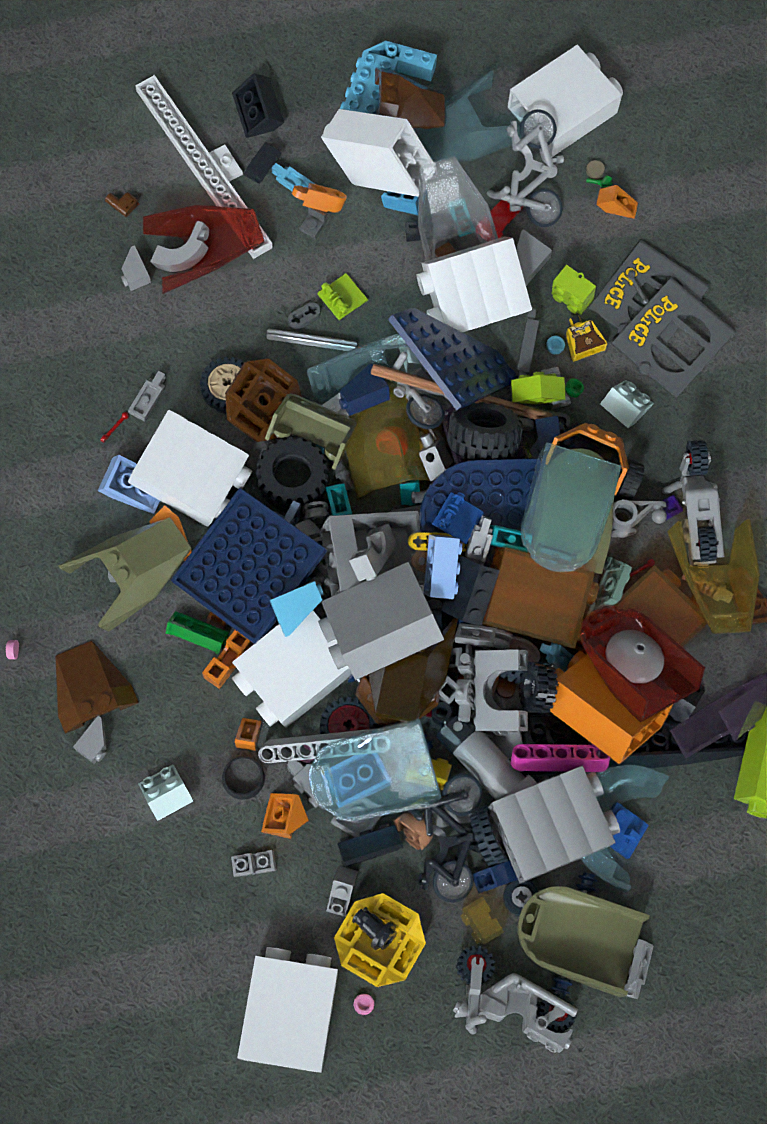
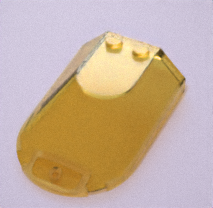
M389 386L390 400L348 416L357 424L346 448V453L358 500H362L363 496L373 490L409 480L430 481L419 455L423 445L418 426L409 419L406 412L408 399L406 395L402 398L397 397L394 394L395 388ZM410 405L411 413L416 419L413 407Z

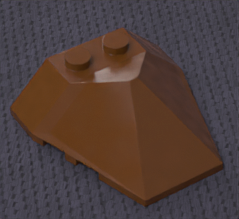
M375 68V84L379 85V108L376 115L407 119L413 130L414 128L431 129L445 126L443 94L393 70Z

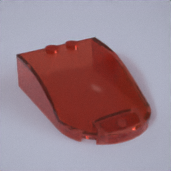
M606 606L594 610L584 619L580 631V640L583 648L615 698L640 723L699 690L705 667L643 613L631 608L624 610L617 609V606ZM624 630H636L653 638L660 646L664 655V666L659 676L647 683H633L621 674L606 659V646L613 635Z

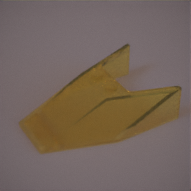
M746 519L734 531L729 564L716 566H691L688 563L682 522L677 521L667 533L685 579L712 633L751 632L760 573L750 519Z

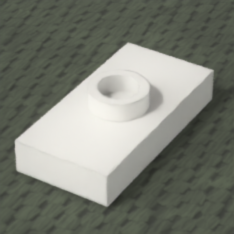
M226 145L209 152L229 182L243 175L242 170Z

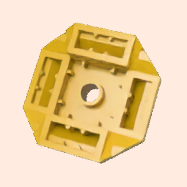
M384 893L355 901L334 937L341 966L376 987L406 980L426 944L419 914ZM367 907L370 913L375 914L384 923L387 924L393 921L396 924L395 931L397 935L384 950L380 948L375 951L371 947L372 939L361 930L359 925L352 922L353 917L360 909L363 910Z

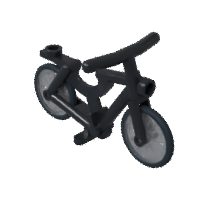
M466 773L456 774L449 778L443 787L441 796L436 797V792L425 790L421 802L402 804L398 807L399 812H409L418 821L423 820V814L420 810H424L426 834L430 837L434 833L440 841V848L434 857H426L424 873L419 874V885H422L423 890H428L430 874L434 870L433 889L440 899L450 903L459 902L466 898L473 887L472 871L465 864L469 849L476 853H481L478 843L473 842L475 840L473 830L469 827L464 828L440 807L445 805L452 814L466 816L480 806L483 798L482 786L474 776ZM432 811L456 830L458 834L447 837L439 826L433 824ZM459 844L455 859L442 863L447 855L448 848Z

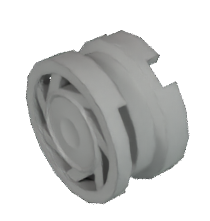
M322 501L305 504L302 506V513L305 514L303 520L310 519L314 524L325 523L326 519L330 516L329 512H327L329 509L328 504Z

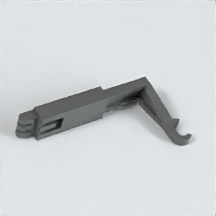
M534 308L528 311L516 370L517 379H519L520 375H528L530 371L539 321L535 320L536 310ZM524 404L528 407L550 412L552 417L558 416V419L565 420V428L569 427L570 417L567 414Z

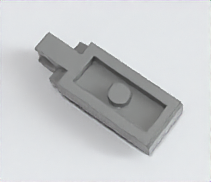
M158 371L154 379L146 380L130 406L129 414L146 421L164 391L165 385H163V382L166 379L164 373Z
M482 515L479 525L474 526L465 553L466 557L485 562L493 537V529L489 528L491 523L490 517Z
M638 939L637 945L634 947V958L629 968V980L624 990L628 991L627 997L634 999L639 998L641 985H645L654 947L645 940Z

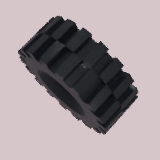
M528 662L527 671H522L523 677L521 676L520 678L521 685H519V689H521L519 697H521L520 703L523 705L522 708L526 712L549 713L550 709L553 708V702L555 703L556 701L555 694L557 695L558 691L556 690L558 681H556V669L552 664Z

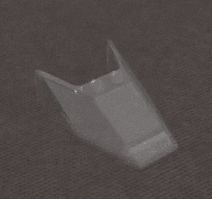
M455 156L419 167L418 229L425 261L435 259V245L438 241L473 232L482 244L498 239L487 202Z

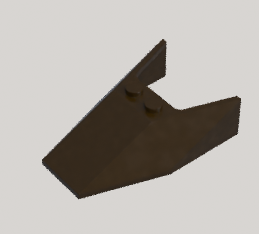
M453 618L441 633L444 640L368 674L376 716L416 723L446 682L455 642L457 618Z

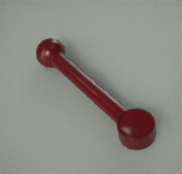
M649 559L645 565L631 572L630 577L649 566H654L655 561Z

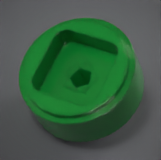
M571 378L565 384V391L569 396L576 398L583 393L584 386L580 380Z

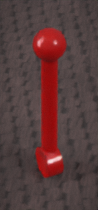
M127 412L122 413V417L100 440L104 443L124 419H128L129 414Z

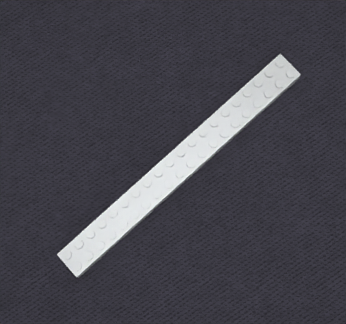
M155 75L135 85L139 96L254 259L272 249V242Z

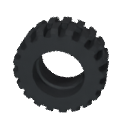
M474 402L459 410L455 409L451 413L447 438L448 445L455 454H459L460 457L467 458L470 461L510 460L519 452L523 423L517 413H514L511 409H506L505 406H498L495 403Z
M288 436L287 440L277 439L275 445L270 443L267 446V451H262L260 454L261 459L257 461V482L263 498H267V502L271 506L275 504L277 509L282 511L283 508H287L288 511L292 502L295 501L300 503L302 511V506L320 501L322 494L326 493V487L329 484V467L325 454H322L319 446L314 447V442L310 440L304 442L303 437L293 439V436ZM299 461L309 467L311 476L305 484L289 488L276 481L275 471L285 462Z

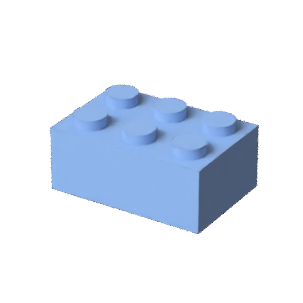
M429 535L423 594L429 597L454 599V594L457 595L458 583H456V574L459 575L460 572L458 555H461L462 543H459L460 539L452 536Z

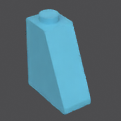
M315 581L270 600L285 637L290 636L322 601L321 596L324 593L320 584L316 585Z

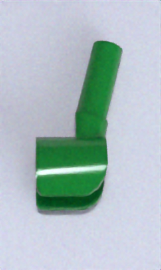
M605 176L603 180L591 178L586 180L587 183L597 184L602 188L612 185V178L610 176Z

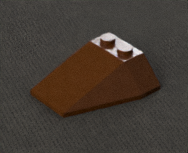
M93 641L55 656L58 717L65 734L83 727L84 722L117 708L121 711L139 703L132 685Z

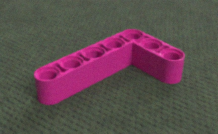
M588 741V745L518 744L512 751L511 766L518 771L567 772L583 766L585 772H603L608 768L610 757L590 741Z

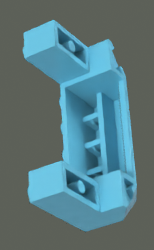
M384 41L364 50L362 57L357 59V70L352 73L351 87H347L345 94L347 98L345 102H342L340 109L376 114L379 108V85L375 84L376 67L431 81L436 68L437 55L389 41Z

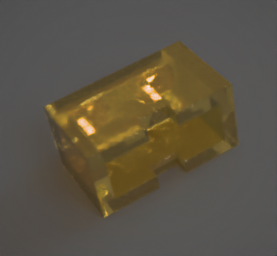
M484 897L464 907L461 910L462 915H460L465 926L470 925L473 930L471 936L475 943H480L482 946L504 933L497 919H491L489 915L491 909Z

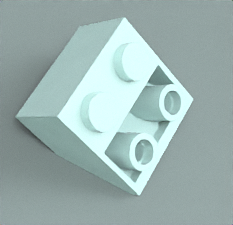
M625 380L612 387L600 405L629 428L654 403L650 401L651 399L648 395L637 390L635 384Z
M174 765L165 767L155 775L147 777L138 783L157 821L193 802Z

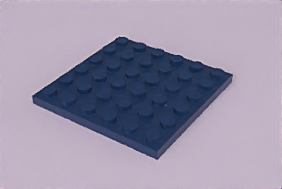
M239 488L171 581L252 643L256 644L267 634L277 620L270 600L300 588L328 550Z

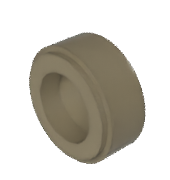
M594 160L588 163L586 173L590 178L598 179L603 176L605 167L602 162Z

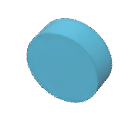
M551 336L546 343V348L551 354H560L565 347V342L560 336Z

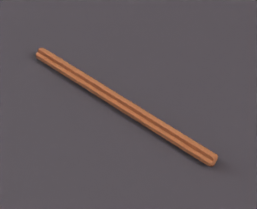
M377 364L372 366L371 374L374 376L445 395L434 380ZM492 396L475 402L502 405L506 409L513 410L519 416L533 420L552 417L550 412Z

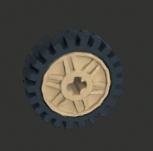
M224 357V360L218 358L215 363L212 361L209 367H205V372H202L200 379V388L205 402L212 409L215 408L219 412L224 411V413H227L225 392L230 386L228 384L232 383L244 364L242 360L238 359L237 361L235 357H231V359Z

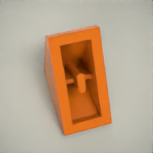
M242 718L235 738L236 748L256 751L262 721Z

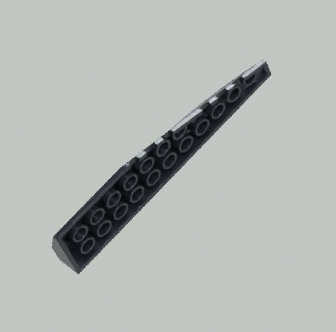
M552 712L528 713V731H521L523 744L588 745L586 738ZM665 720L663 726L623 762L618 764L610 757L608 768L605 771L660 768L744 755L748 732L734 730L724 732L720 728L704 729L700 728V725L694 724L690 727L684 726L680 722ZM523 771V775L562 774L567 771Z

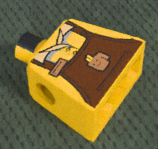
M578 315L569 319L572 327L567 329L566 338L573 362L605 351L607 342L593 321L589 320L582 323Z

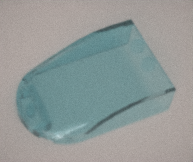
M546 442L538 456L521 525L522 543L526 546L531 554L530 557L536 563L552 571L570 572L591 560L596 553L608 519L620 474V465Z
M420 719L379 728L332 742L316 754L317 756L310 766L309 783L315 800L323 810H327L335 818L344 821H357L427 807L442 798Z

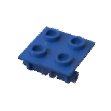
M450 492L432 524L452 537L460 539L462 543L467 544L474 526L479 523L484 512L466 502L464 494L460 492L453 494Z

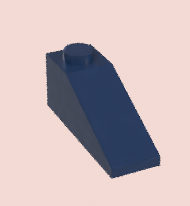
M558 416L535 419L541 459H546L554 438L565 433L563 422L559 423ZM561 443L559 444L552 458L556 457Z

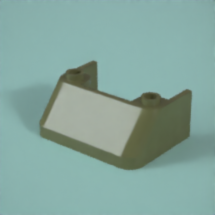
M288 394L275 411L265 439L269 440L273 433L280 438L288 437L291 433L324 447V453L327 455V458L334 461L332 469H336L357 424L349 417L298 395Z

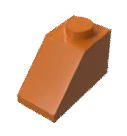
M618 185L600 189L596 205L606 213L634 219L638 202Z

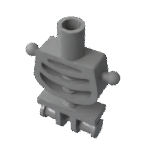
M463 653L460 656L462 666H458V671L464 676V679H459L456 682L455 701L459 705L458 720L469 722L471 710L476 709L474 705V697L476 696V686L474 685L476 667L474 659L469 654Z

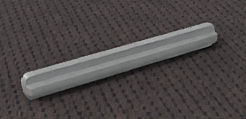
M270 328L266 334L269 340L356 352L357 342Z

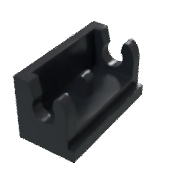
M265 142L246 168L244 176L260 184L282 153Z

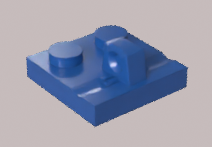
M616 802L610 810L617 819L620 833L613 835L616 843L610 847L626 859H629L649 825Z

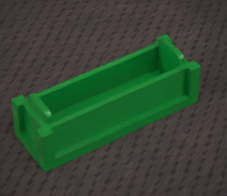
M175 611L167 623L165 633L212 650L219 655L222 645L225 646L229 632Z

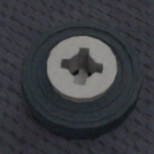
M518 880L512 881L507 885L503 893L505 907L510 913L519 916L525 903L538 892V889L528 880L523 883H519Z

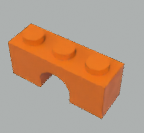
M234 630L227 639L222 653L217 658L214 657L202 672L204 679L220 689L236 668L232 662L253 646L254 643Z

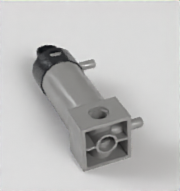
M439 702L432 709L431 717L433 722L442 727L436 737L451 754L456 756L496 801L550 779L548 776H544L539 782H536L530 775L525 777L520 771L513 769L511 761L483 731H476L474 724L476 710L470 714L469 722H462L458 720V715L455 716L452 713L451 707L445 702ZM438 710H444L447 715L443 718L438 717L436 714Z

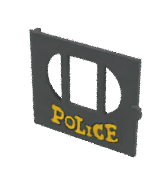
M641 240L588 309L616 327L618 334H620L631 322L628 306L637 312L643 309V307L632 300L638 291L632 280L628 279L629 272L635 273V280L640 288L644 283H648L658 291L663 285L651 277L655 275L670 276L677 280L681 286L699 301L708 292L710 286ZM680 315L677 317L684 322L688 315ZM670 322L658 335L657 339L666 345L679 327L674 322ZM651 345V352L658 356L661 351L655 345Z
M671 277L612 342V345L639 367L641 374H648L677 398L723 345L733 337L736 331ZM691 315L700 319L708 328L710 343L705 341L677 316ZM670 322H674L705 349L690 366L657 339L658 335ZM651 345H655L684 371L674 373L658 366L653 359Z

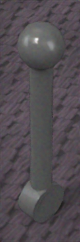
M629 272L628 279L632 280L642 298V303L647 305L649 299L644 296L635 280V273Z

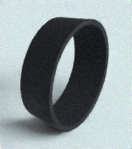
M245 756L232 759L225 766L222 774V784L226 792L240 800L256 796L262 790L265 782L262 766L256 760ZM239 759H248L256 763L261 774L258 786L246 794L233 792L225 782L227 767Z

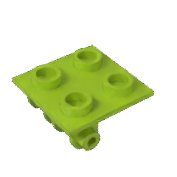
M344 274L331 284L324 283L321 286L322 290L317 293L338 320H341L368 301L347 274Z

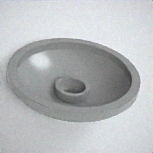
M636 630L620 631L611 637L606 646V659L609 666L618 676L629 682H650L657 678L663 669L664 655L660 646L653 638L643 632Z

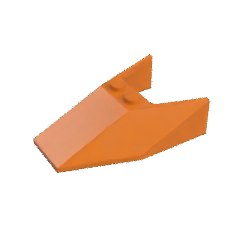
M584 423L554 438L544 462L546 465H548L562 441L579 433L616 449L619 453L622 473L612 493L614 495L617 494L629 469L623 438L589 423Z

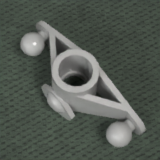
M628 500L614 502L611 537L625 538L635 534L636 529L632 528L650 511H653L652 519L655 523H663L667 518V514L663 510L666 507V502ZM617 513H625L629 517V521L622 522L615 515Z

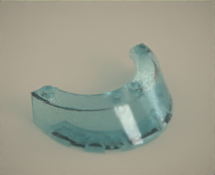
M637 765L610 767L596 774L603 788V795L596 798L602 812L610 810L616 802L623 804L635 798H655L661 793L663 785L667 782L669 776ZM608 847L581 858L583 863L593 873L617 890L627 893L631 889V885H629L630 875L615 862Z

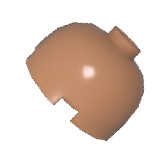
M404 812L394 821V825L398 832L401 830L407 837L405 840L417 850L420 848L423 850L433 838V835L428 837L426 834L424 812L422 813L423 820L421 821L416 820L411 813Z

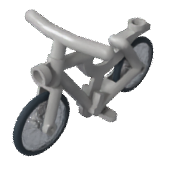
M536 109L528 112L523 117L520 124L521 139L517 134L516 121H512L511 125L507 128L508 136L512 137L513 150L521 151L525 156L524 169L520 173L518 170L513 171L511 189L509 186H505L499 192L488 190L487 195L493 199H501L510 203V211H520L521 206L526 207L527 215L533 224L539 227H550L561 217L563 207L560 197L550 189H539L533 192L528 199L525 197L546 178L556 176L557 167L555 164L563 163L564 157L561 155L551 158L548 145L552 143L556 136V122L547 111ZM527 145L539 149L543 163L533 160V155ZM532 169L541 172L536 179L518 193L519 181L524 180Z
M401 352L392 369L400 370L408 356L406 352ZM418 368L411 373L433 380L429 373L424 372L423 368ZM385 379L386 383L390 387L393 381ZM397 382L398 386L394 389V394L400 398L406 395L408 399L406 412L409 419L416 426L424 429H433L443 422L444 409L441 403L436 398L427 395L443 394Z

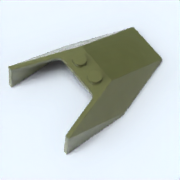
M169 517L113 536L60 564L59 568L70 574L89 560L95 558L102 560L121 589L119 596L98 623L100 628L109 632L157 597L192 547Z

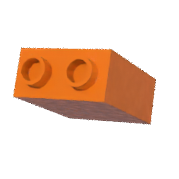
M599 645L587 655L582 651L576 653L569 662L567 671L564 672L560 668L556 669V681H558L556 690L558 691L557 695L555 694L556 701L555 703L553 702V708L550 709V712L620 764L663 726L675 700L651 682L633 683L618 676L607 662L606 649Z

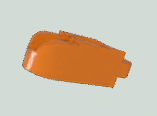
M309 183L308 188L298 185L294 186L292 190L294 197L304 200L303 206L324 212H339L347 198L344 193L336 189Z

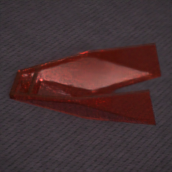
M193 205L143 216V234L180 237L184 245L189 240L197 221L203 222L210 229L209 236L204 241L208 247L204 257L192 266L191 271L162 277V294L209 274L264 243L254 209Z

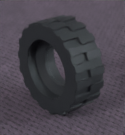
M631 459L628 461L629 469L614 498L632 501L642 480L645 465Z

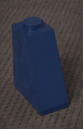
M369 364L340 390V407L342 410L345 409L349 416L390 400L389 385L382 377L371 374L373 364Z
M510 860L473 874L478 894L518 880Z

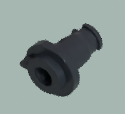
M367 907L363 910L360 909L352 919V922L359 925L361 930L372 939L371 947L375 951L380 948L382 950L387 948L397 935L395 931L396 924L393 921L387 924L384 923L375 914L370 913Z

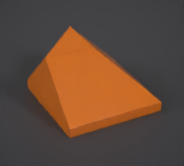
M271 793L261 832L291 839L293 832L309 821L299 795Z

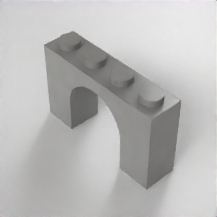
M527 650L475 651L474 665L476 667V676L474 677V685L476 686V696L474 697V705L476 706V716L474 717L476 731H528V712L503 710L497 706L492 696L493 683L501 673L506 671H527Z

